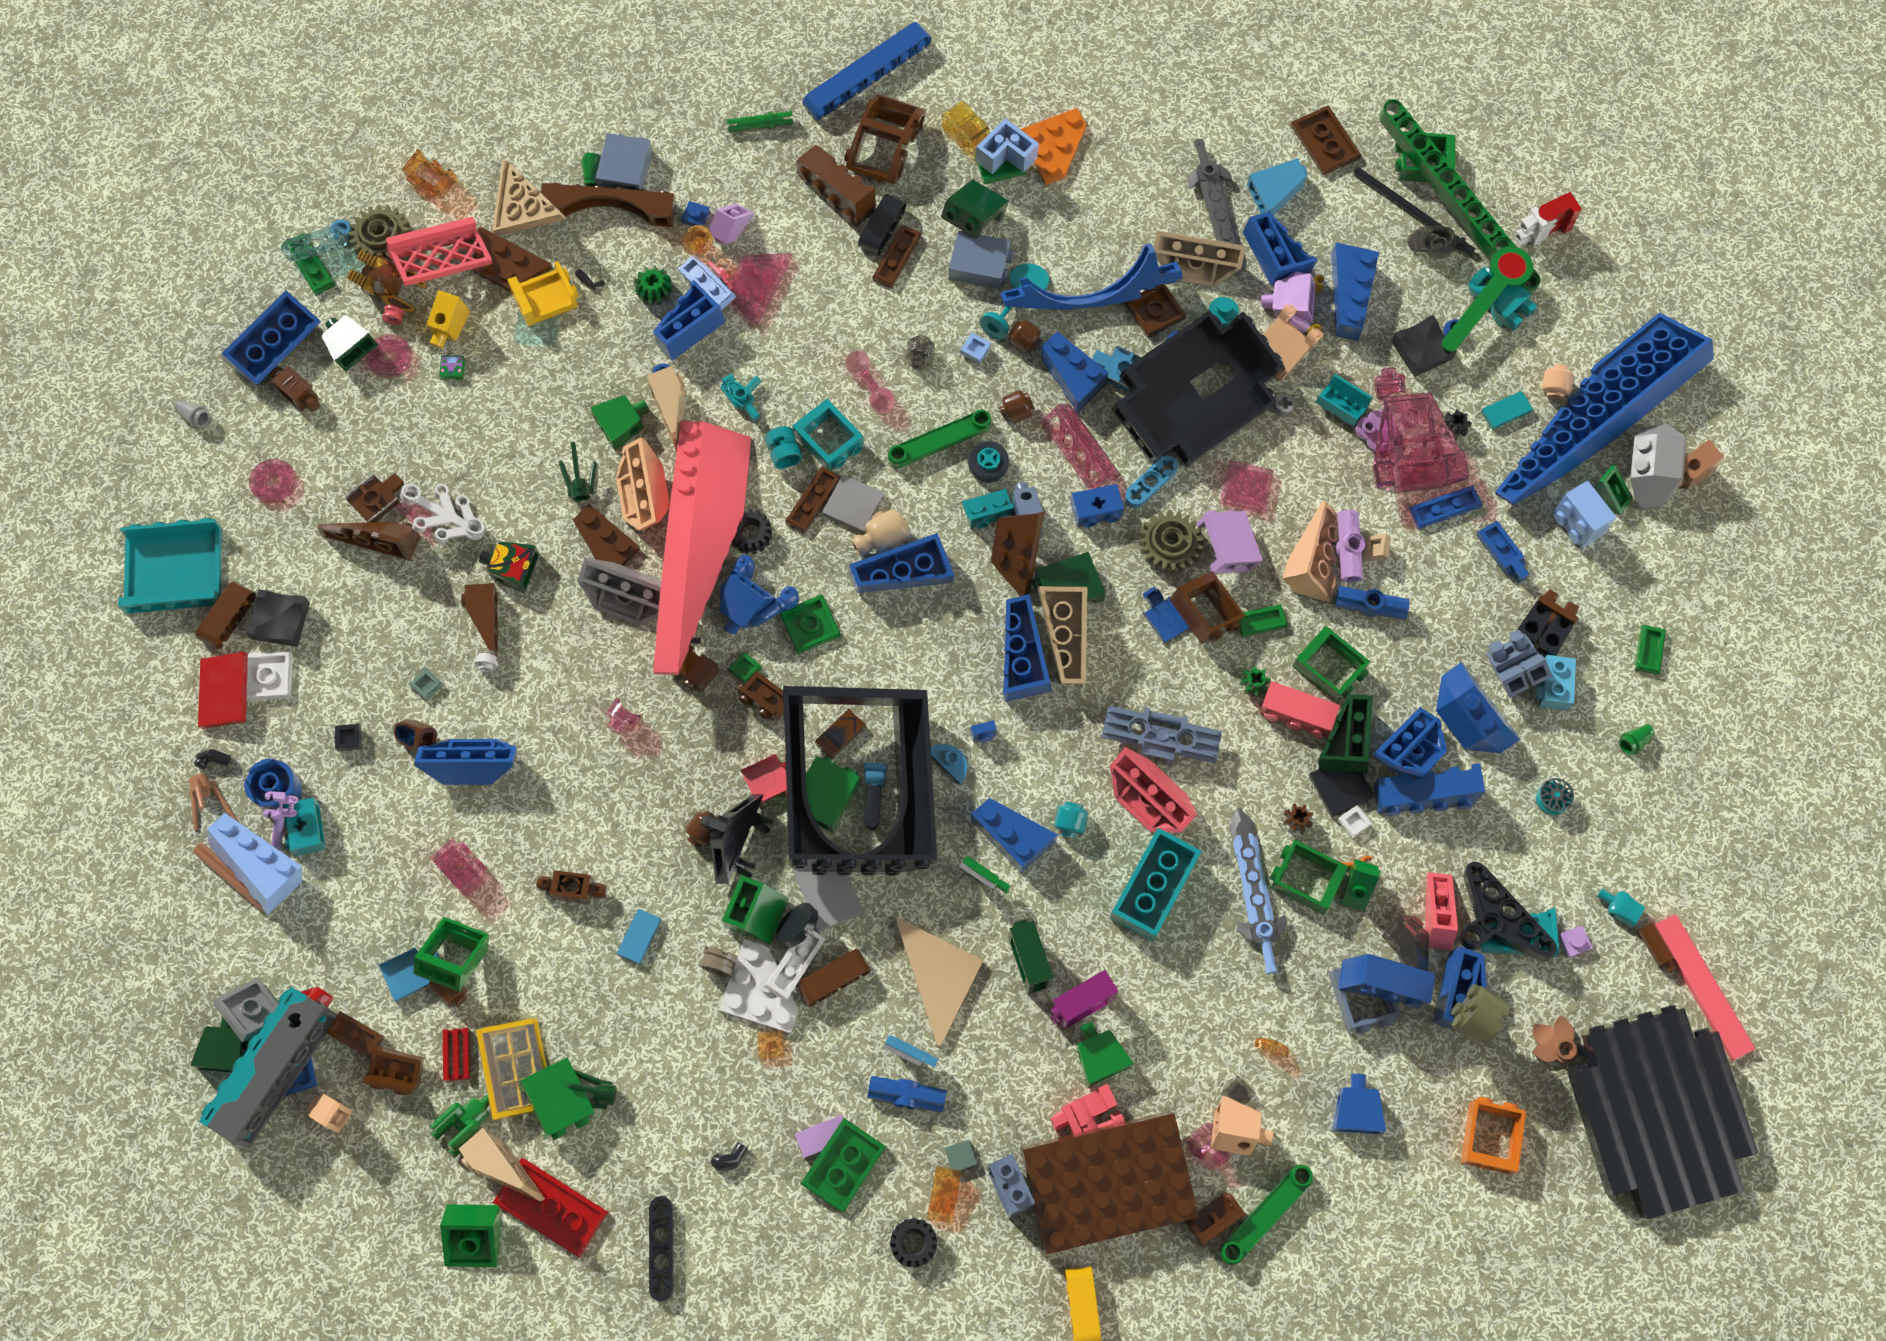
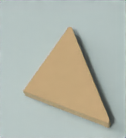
M506 159L502 160L492 233L501 236L566 220V216Z
M897 918L896 924L936 1044L941 1048L984 960Z

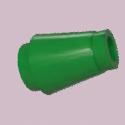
M585 153L581 159L585 186H597L596 174L601 155L597 153Z
M1645 724L1623 733L1618 742L1619 747L1627 755L1638 754L1655 735V730L1651 725Z

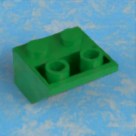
M741 875L722 918V923L727 929L770 945L789 898L764 883Z

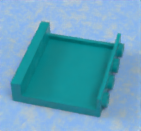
M201 518L198 521L178 520L176 523L154 522L152 525L131 524L129 527L120 528V531L125 536L124 597H118V607L125 614L209 607L215 604L221 595L222 527L216 519Z

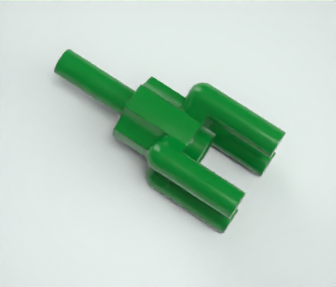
M507 1087L502 1088V1094L508 1089ZM488 1094L480 1101L472 1097L463 1106L460 1103L452 1104L429 1125L432 1130L430 1135L436 1141L453 1126L459 1131L447 1143L450 1148L448 1153L454 1159L461 1153L459 1148L479 1132L480 1124L490 1116L486 1110L490 1106Z

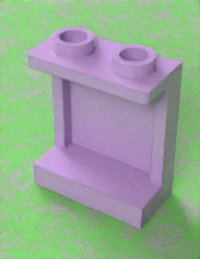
M1209 511L1203 514V518L1196 523L1198 528H1207L1217 560L1210 565L1211 571L1215 574L1249 572L1263 561L1245 511Z

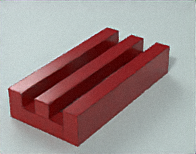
M467 1027L463 1029L442 1030L443 1081L470 1080V1029ZM453 1035V1075L450 1076L449 1036ZM459 1035H463L462 1075H459Z

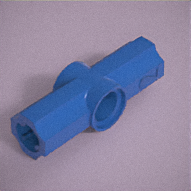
M1339 586L1335 598V607L1362 612L1368 617L1379 615L1406 620L1410 606L1409 599L1385 595L1377 589L1364 591ZM1367 600L1376 602L1377 606H1371Z
M871 1076L867 1098L894 1103V1106L901 1108L904 1105L907 1106V1109L915 1110L920 1108L943 1113L947 1090L923 1086L919 1082L908 1079H898L897 1081Z

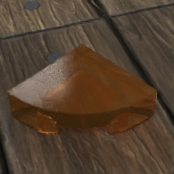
M1260 1037L1256 1038L1254 1047L1280 1057L1288 1058L1290 1049L1279 1041Z

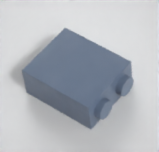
M607 133L596 174L597 186L614 189L620 187L627 190L643 189L653 152L651 141L643 137L635 138L622 134Z
M958 230L949 265L948 279L1001 290L1002 282H1007L1009 269H1006L1007 263H1011L1014 250L1010 249L1011 241L980 235L978 239H975L964 231Z

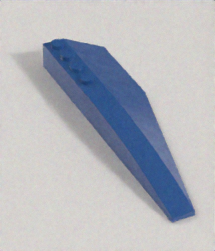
M1658 313L1591 369L1592 375L1582 380L1578 391L1571 394L1567 405L1560 408L1542 431V437L1531 445V451L1528 455L1521 458L1517 469L1511 471L1495 491L1496 495L1514 505L1567 474L1603 449L1714 360L1712 339L1662 313Z

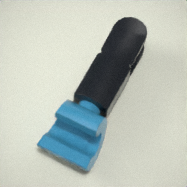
M864 763V782L866 785L864 822L869 830H875L879 826L882 786L885 785L887 764Z

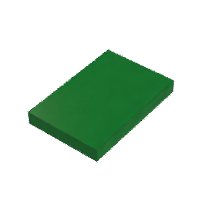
M843 1118L800 1184L844 1213L886 1146Z

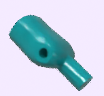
M1601 888L1597 894L1598 898L1609 904V915L1631 928L1636 925L1645 910L1644 905L1637 902L1625 891H1620L1614 896Z

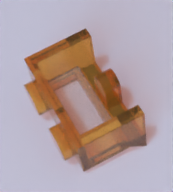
M419 149L415 151L402 168L407 176L406 180L414 187L422 186L424 188L423 191L432 198L438 196L443 199L452 185L459 181L453 170L450 168L447 171L443 170L440 163L434 159L430 162Z

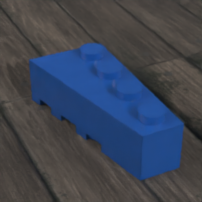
M1335 242L1331 253L1336 337L1354 341L1359 340L1364 326L1379 256L1377 251Z
M938 533L849 564V575L857 593L953 583L955 577Z
M1030 594L1007 599L1003 695L1006 702L1052 691Z
M1471 764L1472 768L1470 770L1463 771L1459 770V766L1451 767L1449 770L1437 775L1432 770L1424 777L1416 776V778H1412L1409 775H1400L1377 779L1373 786L1378 813H1385L1386 816H1395L1400 814V811L1408 810L1410 814H1418L1424 812V809L1433 808L1435 812L1448 810L1452 806H1458V809L1471 808L1485 793L1481 764Z

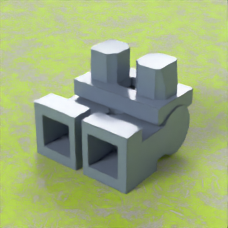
M1520 630L1512 632L1509 636L1510 642L1504 645L1500 641L1489 644V652L1486 653L1494 673L1509 698L1529 689L1525 678L1528 679L1532 686H1535L1552 677L1545 658L1536 651L1528 637Z

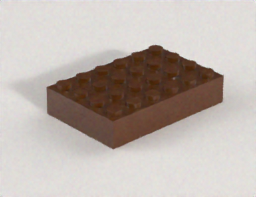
M1171 1111L1020 1147L1030 1193L1035 1201L1033 1207L1041 1242L1046 1254L1199 1217L1175 1113Z

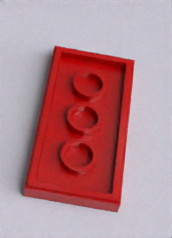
M522 1157L519 1163L545 1199L540 1202L503 1186L492 1203L499 1205L503 1210L580 1258L609 1212Z

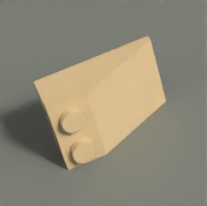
M673 366L646 376L654 402L677 453L680 421H684L686 406L684 397L687 396L680 372L676 374Z
M482 1128L459 1148L464 1156L461 1159L463 1164L470 1171L474 1170L481 1178L486 1176L498 1184L540 1202L545 1199L506 1143L485 1128Z

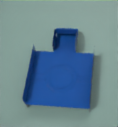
M1155 587L1143 593L1144 598L1152 608L1146 612L1143 611L1142 615L1163 643L1189 628L1170 602V597L1164 600V596Z

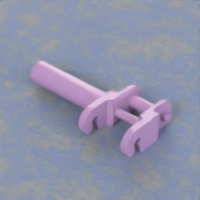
M270 791L265 793V799L269 800L270 797H273V801L279 802V808L266 809L263 811V816L268 817V814H271V818L274 819L271 845L276 849H280L282 846L285 817L297 815V811L294 810V804L298 803V798L285 795V792ZM283 804H289L288 809L283 808Z

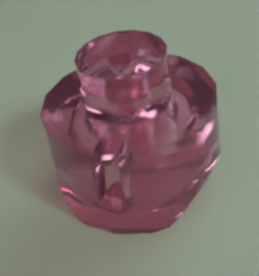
M1394 367L1382 369L1381 375L1374 379L1375 396L1379 400H1383L1394 393L1403 392L1407 394L1405 376L1397 373V369Z
M615 698L609 709L605 712L607 718L610 719L606 725L607 728L618 735L621 734L623 729L632 732L642 718V714L637 715L628 712L622 706L619 698Z

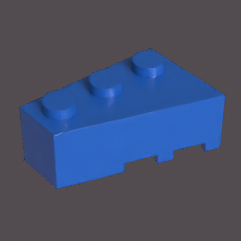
M1270 212L1251 216L1242 232L1271 286H1274L1276 281L1282 280L1293 272L1310 274L1318 261L1314 256L1310 257L1302 249L1303 245L1299 241L1295 242L1287 234L1288 230Z
M695 280L691 282V288L684 296H680L678 304L672 312L669 311L653 331L658 347L671 361L726 323L721 307Z
M1058 331L1042 345V361L1054 380L1061 387L1065 397L1068 398L1075 413L1078 414L1107 384L1109 372Z
M1463 947L1449 951L1432 1023L1454 1030L1452 1027L1454 1016L1451 1015L1453 1007L1458 1002L1462 1003L1465 1000L1467 992L1473 984L1483 986L1484 988L1487 987L1483 954Z

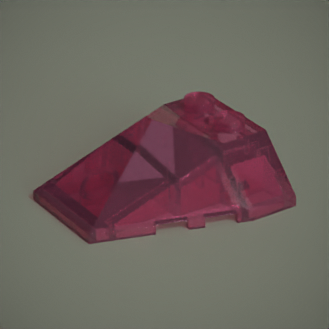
M1431 392L1384 398L1373 462L1376 489L1391 493L1440 489L1469 478L1466 456L1454 439L1455 435L1445 423V417Z

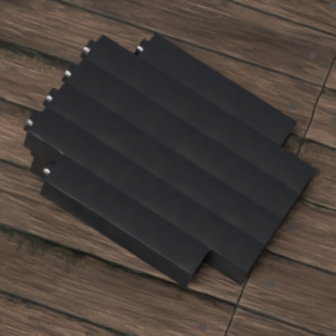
M1676 1005L1660 1008L1661 1013L1655 1015L1652 1014V1011L1636 1015L1637 1020L1629 1022L1628 1018L1613 1021V1027L1606 1029L1604 1025L1589 1028L1590 1033L1581 1035L1584 1044L1577 1045L1579 1056L1588 1055L1590 1063L1584 1062L1574 1065L1575 1070L1567 1072L1605 1194L1616 1195L1631 1191L1640 1218L1644 1219L1659 1217L1745 1191L1735 1160L1758 1153L1719 1032H1710L1709 1028L1694 1031L1693 1035L1685 1008H1676Z

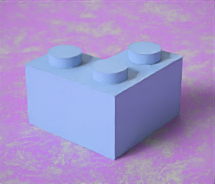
M1005 118L976 147V162L992 174L1006 160L1024 172L1038 158L1039 143Z

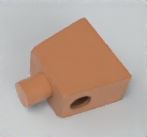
M1710 439L1685 457L1684 476L1679 487L1683 485L1688 490L1715 472L1725 456Z

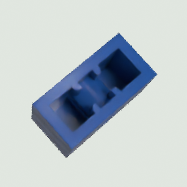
M1117 484L1075 492L1071 495V506L1077 527L1084 526L1085 528H1090L1103 521L1113 523L1123 516L1124 507Z

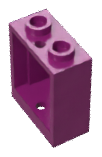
M1103 970L1055 998L1050 1008V1018L1056 1027L1061 1026L1064 1031L1115 1001L1119 991L1107 971Z

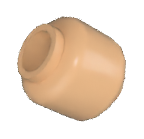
M1556 364L1554 368L1547 369L1544 372L1542 391L1546 393L1547 398L1563 400L1565 396L1571 394L1574 374L1567 370V366Z

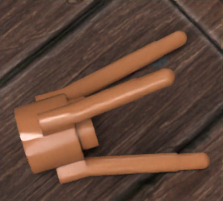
M197 774L188 780L195 832L199 831L197 801L200 810H203L205 808L203 799L209 797L211 791H213L226 813L237 821L233 811L218 790L216 782L210 781L207 774Z

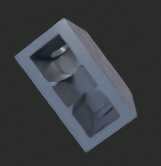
M1026 482L1017 483L1014 486L1015 490L1012 496V504L1015 506L1014 516L1043 512L1036 488H1029ZM1042 524V530H1041L1040 538H1042V535H1043V524Z

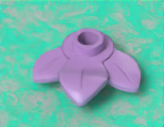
M1383 410L1372 411L1368 417L1361 418L1355 427L1356 435L1360 439L1366 440L1368 447L1378 453L1385 452V442L1394 441L1399 437L1397 428L1387 422L1388 412Z

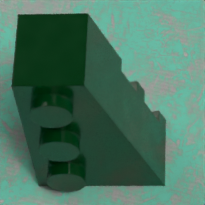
M1348 694L1336 719L1335 726L1329 734L1323 752H1321L1318 758L1319 769L1368 774L1373 695Z

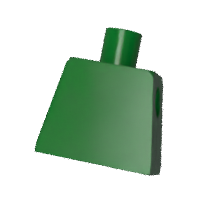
M624 395L590 408L593 418L614 451L644 429L640 417L650 412L644 400L632 405Z
M1093 1021L1080 1027L1085 1041L1077 1044L1076 1049L1087 1087L1132 1067V1060L1110 1030L1099 1034Z

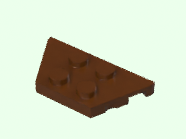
M481 226L478 228V232L492 259V264L472 269L475 274L511 292L507 279L516 276L518 282L522 283L535 278L536 275L545 270L548 272L553 268L552 263ZM474 253V259L484 258L483 255Z
M1044 512L1003 516L998 518L990 561L1020 596L1030 594Z

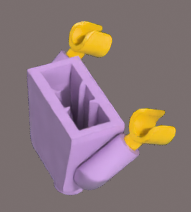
M1293 272L1282 280L1275 282L1274 294L1262 295V308H1273L1277 318L1286 304H1292L1298 310L1289 320L1292 325L1303 333L1307 331V334L1313 328L1321 331V325L1313 324L1310 326L1309 323L1313 322L1315 292H1321L1325 287V284H1320L1323 283L1324 276L1319 274L1313 278L1311 273Z

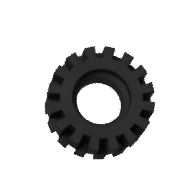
M748 509V513L744 511L743 519L738 525L737 533L732 543L734 547L737 546L740 552L744 550L745 554H749V551H753V554H756L759 549L762 552L765 550L764 546L768 547L770 544L769 540H772L771 524L764 513L761 515L759 510L753 513L752 509ZM755 525L760 529V533L756 538L747 539L742 535L744 527Z
M917 1218L905 1219L896 1226L891 1234L890 1245L892 1253L898 1262L906 1267L917 1268L926 1265L934 1257L937 1250V1235L932 1226L926 1223L925 1220ZM915 1232L923 1237L924 1247L920 1252L910 1253L904 1248V1238L909 1233Z

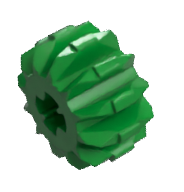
M656 266L652 270L645 267V273L638 272V278L634 279L635 293L637 296H640L643 303L648 300L652 306L654 300L661 304V298H669V293L673 289L672 280L666 274L664 268L658 271Z

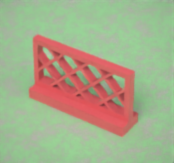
M473 216L386 238L388 255L393 260L404 286L492 264V259L476 228ZM472 239L476 240L473 245L464 242ZM454 245L452 250L442 248L445 246ZM459 247L469 250L466 256L457 253ZM432 250V253L430 254V256H427V255H424V254L421 253V252H425V251ZM475 252L483 255L484 258L474 259L471 256ZM437 253H441L447 257L442 261L436 259L435 256ZM405 256H411L408 262L398 259ZM416 258L426 261L422 267L413 264ZM452 258L462 261L461 264L457 265L450 264L449 262ZM431 263L440 266L438 270L434 271L427 269ZM409 269L418 272L415 276H406Z

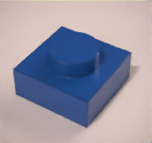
M689 201L681 218L682 223L693 227L700 226L703 229L710 213V207Z
M994 720L971 726L970 733L973 742L978 740L979 743L991 741L996 736L997 728Z

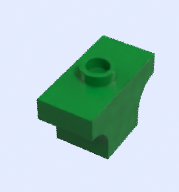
M1354 859L1347 877L1341 905L1365 912L1380 877L1379 866Z

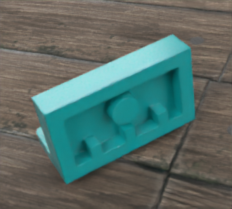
M1006 489L962 501L970 529L975 527L983 529L989 526L990 523L998 521V518L1014 516L1015 506L1011 504Z

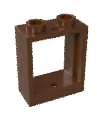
M1213 571L1179 586L1169 599L1201 644L1209 640L1215 642L1226 632L1229 634L1235 632L1240 628L1241 625L1239 623L1245 617V614ZM1205 593L1226 622L1211 628L1191 599Z

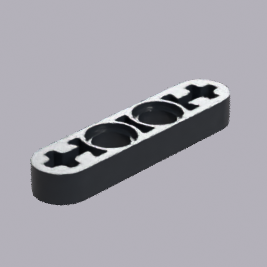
M665 1196L655 1197L649 1205V1292L651 1297L659 1302L669 1300L674 1292V1207L671 1200ZM660 1201H663L664 1205L668 1206V1210L663 1212V1219H669V1224H654V1219L659 1220V1212L654 1211V1208L659 1206ZM659 1228H666L669 1233L668 1239L663 1243L656 1242L654 1234ZM661 1254L666 1255L669 1259L667 1268L658 1270L654 1264L656 1257ZM654 1273L661 1275L669 1273V1278L663 1277L664 1286L669 1287V1290L664 1292V1297H660L659 1293L654 1291L655 1287L660 1285V1278L654 1279Z

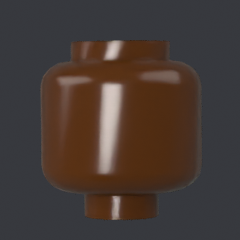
M1026 319L1021 322L1018 320L1008 333V336H1010L1009 343L1024 354L1030 350L1035 352L1042 342L1039 338L1041 330Z
M1016 390L1002 398L1003 406L999 407L1004 420L1009 418L1014 424L1031 417L1032 410L1035 409L1028 392L1024 393L1022 390Z
M707 810L696 812L685 827V831L689 835L687 840L698 848L701 844L707 847L711 846V831L701 826L700 822L703 816H712L716 819L717 817Z

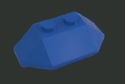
M1462 662L1442 675L1436 712L1465 750L1502 753L1521 740Z
M1419 707L1374 753L1375 759L1396 774L1424 777L1447 752L1444 735L1441 730V720Z
M447 739L435 742L429 746H420L414 765L442 785H492L514 765L517 747L499 739Z

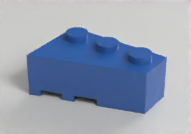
M988 798L971 813V822L1020 874L1057 841L1058 834L991 798Z
M1365 954L1343 960L1338 989L1382 998L1390 1002L1405 1003L1406 1007L1419 1009L1421 1005L1431 1004L1435 973L1372 954Z

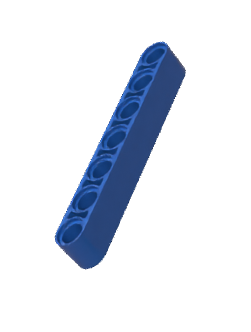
M918 22L909 24L809 92L802 101L803 106L816 120L822 119L821 116L825 117L837 109L839 104H844L856 96L855 93L859 94L872 85L873 81L876 82L890 72V69L894 70L907 61L906 58L910 59L922 51L923 47L929 46L932 37Z

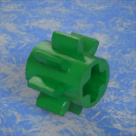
M1253 666L1250 672L1244 670L1242 675L1246 679H1241L1240 685L1246 688L1244 694L1250 692L1257 698L1260 691L1263 693L1267 692L1268 688L1266 685L1270 683L1271 678H1266V669L1261 671L1256 666ZM1256 679L1259 680V682H1256L1255 684L1251 682Z

